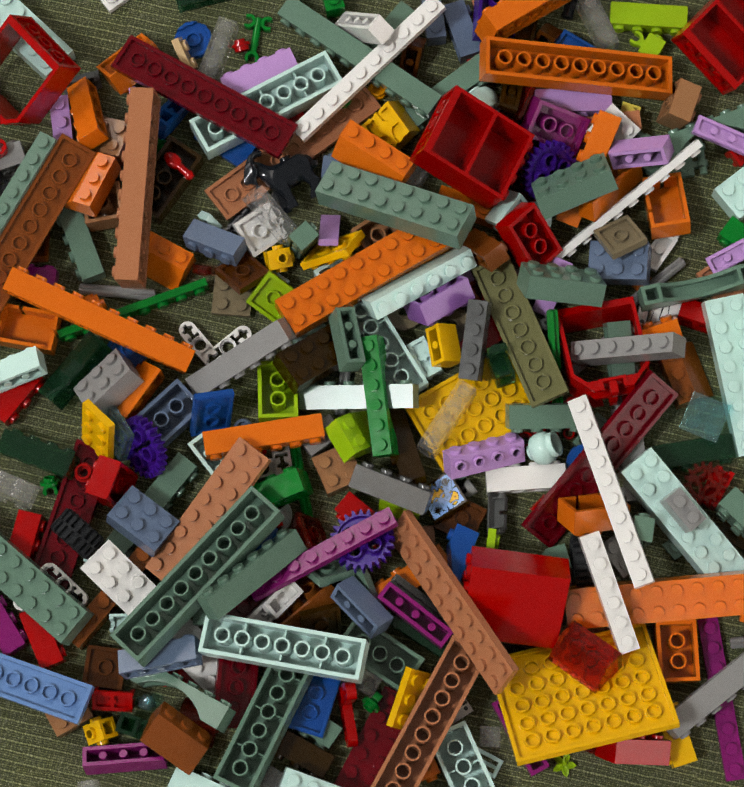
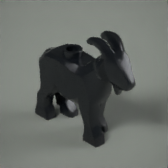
M254 151L248 156L244 168V185L259 187L257 179L260 177L276 195L280 204L279 211L281 217L292 212L291 209L299 206L292 194L291 188L299 185L301 182H306L310 185L311 199L317 197L315 190L321 181V178L313 170L318 165L317 159L313 160L310 156L296 154L292 157L286 155L279 160L280 163L274 166H267L254 161L257 157L262 156L261 151Z

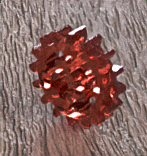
M702 461L700 467L695 463L694 470L688 469L690 475L684 476V479L688 482L684 483L683 486L689 488L687 491L692 494L695 500L698 499L699 505L703 501L709 505L710 500L717 503L716 497L723 498L724 496L721 491H727V487L723 484L728 483V481L722 478L726 475L725 472H719V465L713 468L712 462L706 466L705 462ZM704 471L703 474H701V475H699V476L696 475V474H698L699 472ZM713 473L716 474L719 482L713 480ZM708 477L709 484H706L703 489L701 482H705ZM692 484L698 486V494L693 490ZM715 491L713 494L707 496V493Z

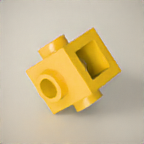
M283 244L272 246V250L263 252L266 268L271 271L276 270L277 273L288 271V267H292L295 261L293 251H290V247L284 248Z
M98 716L90 719V724L82 726L88 746L94 744L103 746L109 744V739L119 736L113 716L104 719Z

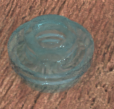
M148 694L137 697V706L148 711H152V708L156 707L157 703L154 701L155 698Z

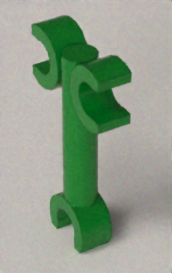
M246 14V19L252 20V23H244V28L247 30L253 29L250 51L245 54L244 59L245 63H248L250 57H255V62H257L259 59L257 49L261 28L264 32L270 33L271 27H266L265 24L268 22L273 23V18L268 16L263 19L260 17L255 18L253 14Z

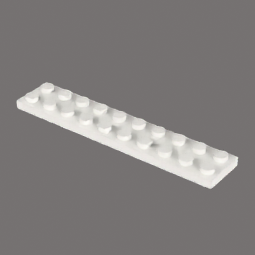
M109 539L80 568L127 615L156 587ZM190 619L174 635L173 639L182 638L186 634H192L200 640L202 630L198 626L192 625L193 621ZM202 655L203 665L183 668V670L204 691L206 689L214 694L218 658Z

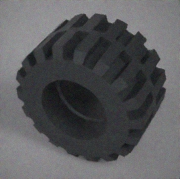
M66 508L50 526L56 535L82 558L87 560L104 543L103 537L72 509Z
M571 535L569 547L574 581L577 586L594 584L578 540L580 536Z

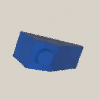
M170 100L161 106L158 138L160 140L165 139L171 134L189 111Z
M457 523L454 529L450 528L446 539L449 540L446 550L448 566L460 582L466 567V554L471 552L472 546H475L479 533Z

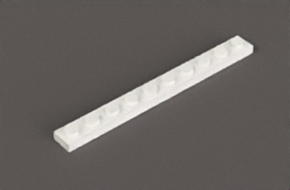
M425 0L395 29L387 43L375 47L296 122L298 129L295 133L305 143L446 11V7L439 0Z
M695 139L670 159L669 164H664L613 205L597 221L589 224L562 246L563 251L556 257L562 259L566 255L567 257L573 255L577 251L576 247L579 244L585 245L592 239L591 235L594 230L606 225L612 218L614 221L623 214L622 210L627 206L631 208L639 202L637 199L643 193L645 196L655 189L653 185L658 181L662 183L670 177L668 173L673 169L677 171L686 164L684 161L688 157L694 158L701 152L700 148L703 146L701 142Z
M585 394L567 402L633 586L635 589L654 583L653 574L588 396Z

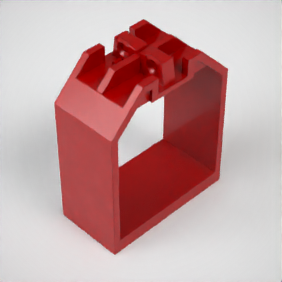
M10 14L0 27V66L22 37L53 70L20 114L0 94V124L16 126L40 124L81 69L32 17Z
M633 296L603 301L602 307L581 305L559 309L561 358L570 394L576 398L586 394L592 408L603 407L602 399L608 398L610 406L618 405V396L622 397V401L626 399L649 371L650 361L639 362L641 368L635 374H625L586 382L574 375L565 333L603 327V324L607 322L630 320V324L634 327V336L643 335Z

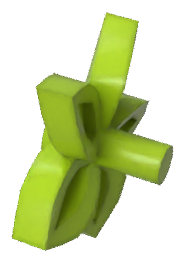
M569 754L564 755L563 759L561 757H554L557 765L554 767L553 772L562 771V774L567 778L569 769H573L577 765L574 762H569Z

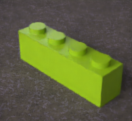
M611 1L608 30H613L616 33L624 31L635 33V31H640L641 33L648 32L658 35L670 34L675 36L687 24L688 6Z

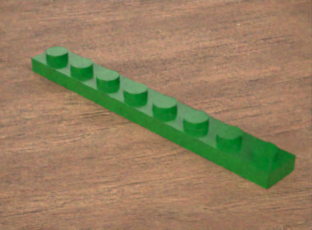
M206 278L116 310L120 312L119 316L125 319L128 316H145L151 313L153 309L167 308L170 303L184 302L188 299L187 297L193 295L201 296L209 290ZM75 324L57 330L60 340L66 343L76 340V337L83 334L84 336L94 334Z

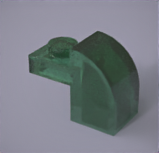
M506 343L494 344L486 348L487 364L496 387L500 388L515 383V371L509 360Z
M121 712L115 731L140 740L148 720Z

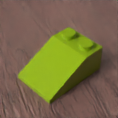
M367 411L352 412L338 417L324 429L344 463L372 452Z

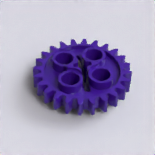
M553 139L552 141L546 140L545 144L540 142L539 148L534 146L533 154L528 152L530 158L525 160L527 165L521 167V169L525 170V173L520 175V177L525 178L521 184L526 186L524 191L528 192V196L536 200L531 183L536 179L549 176L556 170L568 168L577 161L573 157L575 152L570 150V146Z
M135 415L126 419L122 423L123 428L120 429L123 433L120 435V438L123 440L120 444L125 448L123 453L127 454L126 460L131 461L130 466H135V472L139 471L140 476H145L146 479L149 477L152 479L163 474L162 472L166 470L164 466L168 465L165 461L168 459V456L164 453L167 449L163 447L165 441L161 440L162 434L157 433L158 427H153V422H148V418H143L142 415ZM149 442H151L148 446H146V447L140 449V450L137 452V450H138L139 448H141V447L147 445Z
M360 509L358 515L352 511L351 517L345 514V521L338 519L340 526H333L336 533H330V536L333 537L372 516L371 511L368 509L367 513L363 514L362 509ZM393 529L335 561L339 560L340 566L346 564L347 571L353 567L354 573H357L359 568H361L363 573H365L366 568L373 572L374 565L381 568L379 562L387 563L385 556L391 557L390 550L395 549L394 544H392V542H395V537L392 536L394 534ZM374 544L379 545L377 549H370ZM354 551H360L356 556L351 555Z

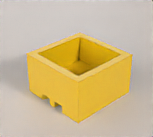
M387 101L378 112L373 114L372 118H369L362 125V127L398 150L402 149L420 132V129L399 101Z

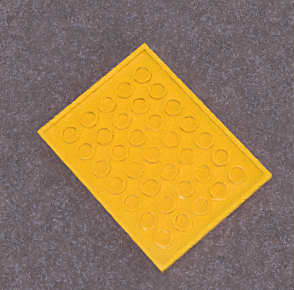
M645 624L632 625L640 649L623 655L618 654L610 630L558 642L556 649L536 647L509 654L519 670L502 693L497 695L517 766L680 727L677 713Z

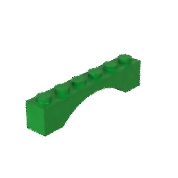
M377 334L361 337L366 362L361 368L373 457L378 458L399 455L397 437L391 420L386 393L384 337Z

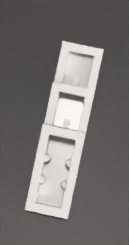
M293 582L269 595L245 618L272 622L304 591L296 582Z

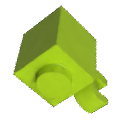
M635 31L634 33L639 38L638 41L633 39L629 41L631 46L639 48L638 53L661 55L666 45V41L658 34L649 33L644 40V36L640 31Z

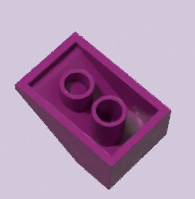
M533 96L520 126L534 134V140L545 143L546 140L552 141L554 139L565 143L571 147L570 150L575 152L574 155L576 156L591 119Z

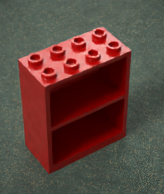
M710 0L671 41L722 95L736 90L744 82V0Z
M456 85L441 97L409 161L482 207L489 209L492 206H496L500 201H504L509 195L508 188L517 179L518 175L516 172L525 163L526 159L524 156L526 152L528 153L534 144L532 140L535 135Z
M472 546L471 552L466 554L465 565L467 566L462 576L463 588L500 642L556 649L571 581L569 559Z

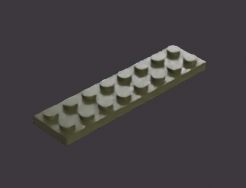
M511 259L507 260L493 272L480 265L473 268L472 272L485 301L492 303L491 315L531 407L541 406L570 393L531 304L516 284L518 275Z

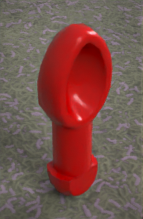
M173 152L165 153L164 160L170 168L177 169L187 180L194 178L193 171L182 164V160L177 154Z

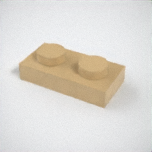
M182 37L172 40V45L179 60L196 69L198 64L195 58L189 54L188 50H190L188 42L185 39L183 40Z

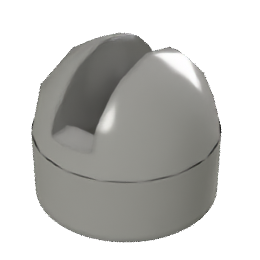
M469 479L461 486L462 491L467 490L465 493L466 497H471L478 492Z

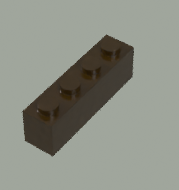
M404 408L389 409L399 455L389 456L392 466L396 465L398 472H395V475L397 477H400V475L407 476L415 484H419V482L426 483V474Z
M288 730L275 754V757L283 760L284 757L290 760L289 765L300 770L303 767L309 771L308 775L317 778L321 777L322 779L325 778L335 759V756Z

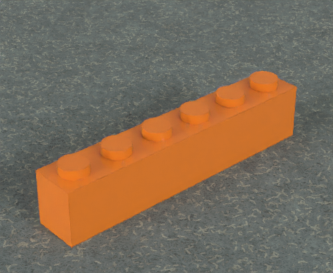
M602 110L599 113H594L591 120L593 128L591 132L587 131L583 140L586 143L584 150H579L576 160L582 162L594 154H601L603 152L607 158L622 118ZM578 206L556 215V220L576 228L579 227L582 217L579 216Z
M317 413L202 432L206 459L218 461L227 455L239 437L262 453V450L270 449L273 452L282 450V447L286 446L298 448L305 443L317 445L325 440L322 415Z

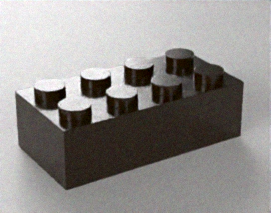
M172 136L169 137L156 156L151 219L159 225L192 181L185 179L181 172L170 168L164 160L165 153L173 152L181 158L182 164L193 171L194 177L204 165L203 156Z
M330 324L277 353L273 360V365L294 395L339 370Z

